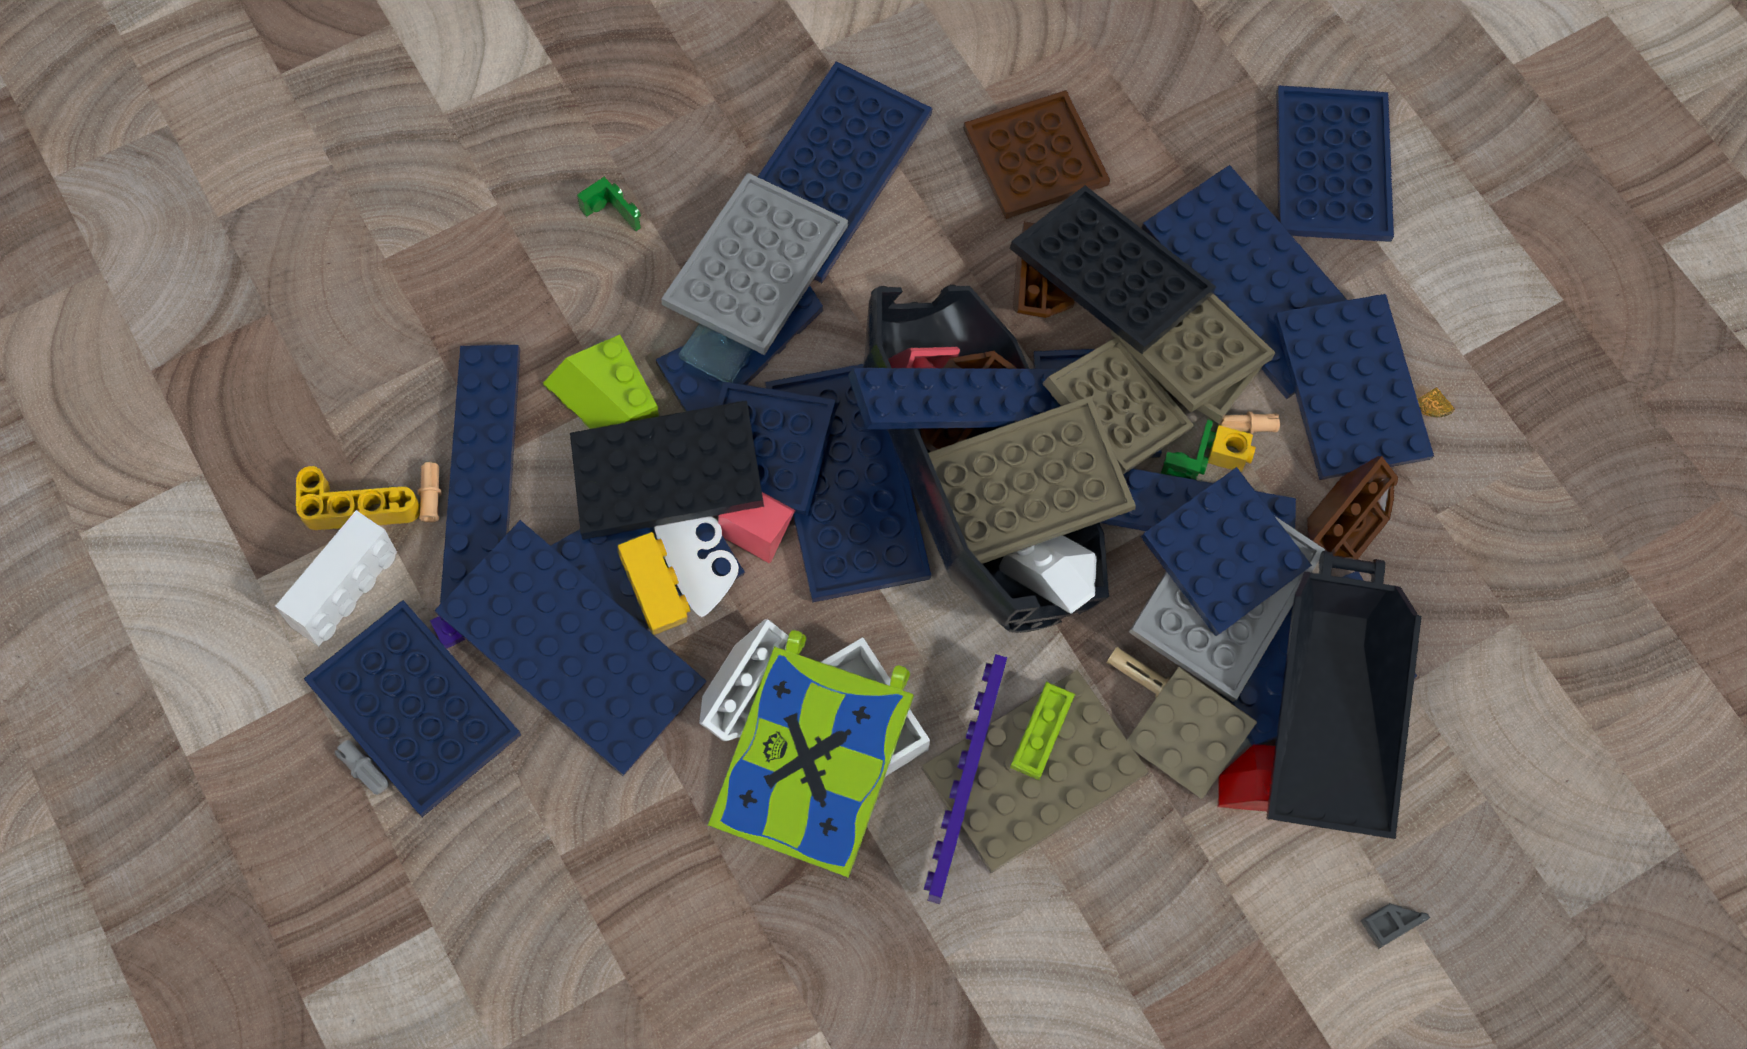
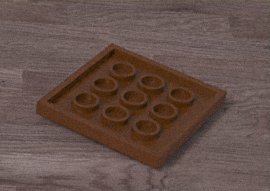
M1067 90L964 122L963 129L1005 219L1066 200L1084 185L1093 191L1108 186L1110 183V178Z

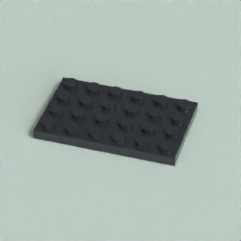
M1086 185L1012 240L1009 248L1141 354L1213 295L1216 289L1214 284Z
M747 400L570 433L580 534L583 540L764 507Z

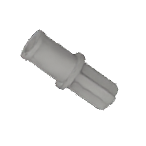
M350 740L344 741L337 747L339 750H335V755L351 770V775L354 778H359L374 794L378 795L388 787L387 779L372 765L373 760L370 757H365Z

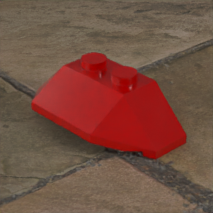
M1253 744L1219 775L1217 807L1267 812L1275 746Z

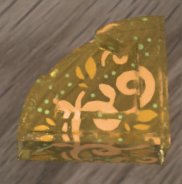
M1437 387L1417 399L1421 413L1429 417H1445L1452 414L1455 410Z

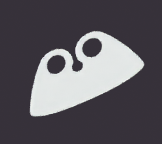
M710 516L655 526L657 539L661 538L667 552V556L664 558L668 567L672 566L679 581L677 586L682 595H685L689 606L697 615L701 617L707 615L728 592L738 575L739 569L737 560L728 551H714L709 553L706 559H700L697 556V552L700 549L708 550L719 543L722 537L720 524H718L717 519ZM701 523L711 524L715 529L713 539L707 542L699 540L696 536L698 525ZM723 557L729 560L731 564L729 574L726 576L714 574L711 566L715 559Z

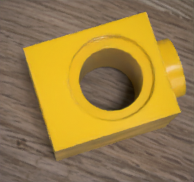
M1218 425L1214 442L1210 449L1208 463L1231 470L1237 467L1242 472L1245 464H1251L1256 449L1255 446L1251 445L1253 434ZM1227 447H1235L1239 453H1233Z

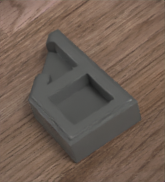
M1389 903L1362 919L1361 923L1378 949L1427 921L1430 919V916L1424 912H1415Z

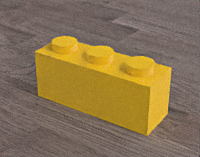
M653 532L619 544V557L650 632L656 635L686 623L688 617L686 613L691 612L685 595H678L675 585L679 584L674 568L672 566L667 568L663 557L667 556V552L661 538L656 540Z

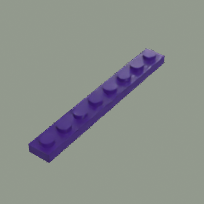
M995 654L993 664L986 663L982 681L987 682L985 693L978 691L974 710L979 711L977 722L970 720L966 739L971 740L969 751L962 750L957 767L963 770L961 780L953 781L949 798L955 800L952 811L945 810L941 828L946 830L944 841L937 840L932 859L938 860L935 872L928 871L924 890L930 891L927 901L940 904L1007 661V657Z

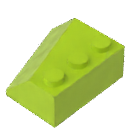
M620 334L565 358L543 382V385L550 392L552 391L568 409H571L580 417L589 429L659 416L658 406Z

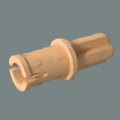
M1249 411L1246 415H1225L1219 425L1250 434L1254 432H1278L1280 418L1278 413L1253 414L1252 411Z
M425 462L421 466V488L417 490V494L420 496L419 519L423 522H436L439 520V496L442 495V490L439 489V465L432 462Z

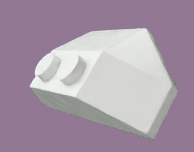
M1063 535L1005 555L999 565L1001 572L1070 614L1095 596V553Z
M764 619L735 644L702 696L699 723L722 741L741 737L773 648L775 646L786 650L789 636L771 621Z

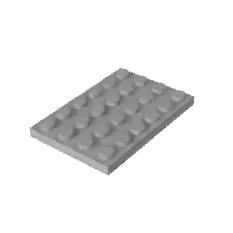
M747 173L661 298L662 305L765 355L848 227V220Z
M1275 516L1312 566L1306 572H1312L1319 561L1321 552L1325 551V549ZM1165 572L1130 628L1129 633L1233 702L1238 699L1292 607L1295 593L1304 572L1216 637L1169 574Z

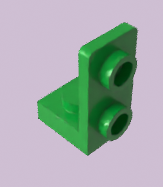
M602 177L577 194L579 208L586 217L593 212L601 211L610 202L635 231L641 229L639 220L641 214L638 208L632 202L628 204L623 198L624 195L619 186L615 183L611 184L605 177Z
M1207 419L1196 458L1192 459L1187 454L1181 452H1167L1160 474L1193 480L1197 479L1198 474L1204 475L1209 460L1208 457H1204L1206 448H1212L1216 432L1211 431L1212 420Z

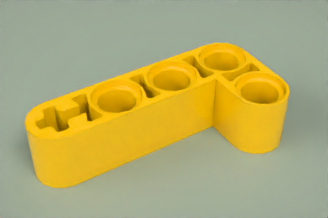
M315 466L304 467L296 477V511L305 526L311 530L342 528L356 510L377 525L410 523L415 521L420 515V504L414 492L408 487L330 492V485L324 474ZM319 481L315 487L307 488L311 482ZM373 504H380L378 509L368 511L369 507ZM350 506L345 513H338L340 508ZM312 509H319L315 515L307 516Z

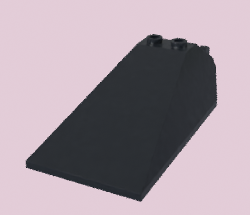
M1322 551L1319 558V574L1305 571L1293 601L1266 816L1268 820L1396 839L1422 616L1417 614L1401 586L1383 584L1385 575L1384 560L1374 559L1371 562L1333 556V552ZM1332 568L1368 573L1371 574V582L1331 576Z

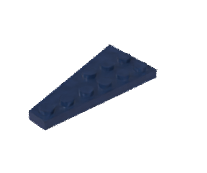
M809 285L765 355L716 331H712L657 358L656 364L684 412L717 406L723 382L748 385L777 353L780 354L786 348V344L796 334H800L823 312V305Z

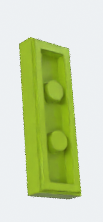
M1048 682L1045 683L1011 763V769L1040 780L1075 696L1074 693Z

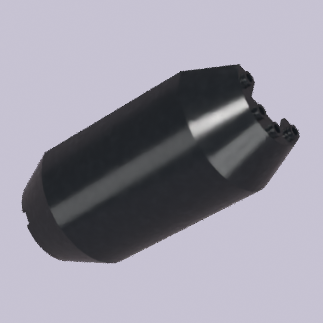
M948 285L940 291V294L932 303L910 302L896 304L894 301L903 292L901 287L879 286L871 292L868 304L863 368H891L888 359L908 348L958 347L960 349L958 357L995 351L1017 369H1030L1016 338L970 286ZM1001 427L974 428L966 440ZM919 428L887 429L950 580L1007 631L1024 633L1051 627L1062 623L1064 617H1069L1073 613L1080 615L1109 597L1105 537L1100 523L1063 535L1095 553L1096 556L1095 596L1070 614L1001 572L999 565L1004 556L983 564L976 558L967 546L928 453L930 452L926 449L920 436Z

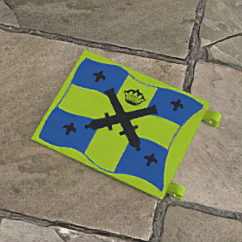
M792 630L787 640L786 650L775 646L773 648L708 826L849 878L914 697L912 693L903 691L910 677V671L903 666H895L890 686L812 660L799 655L805 645L806 636L799 631Z

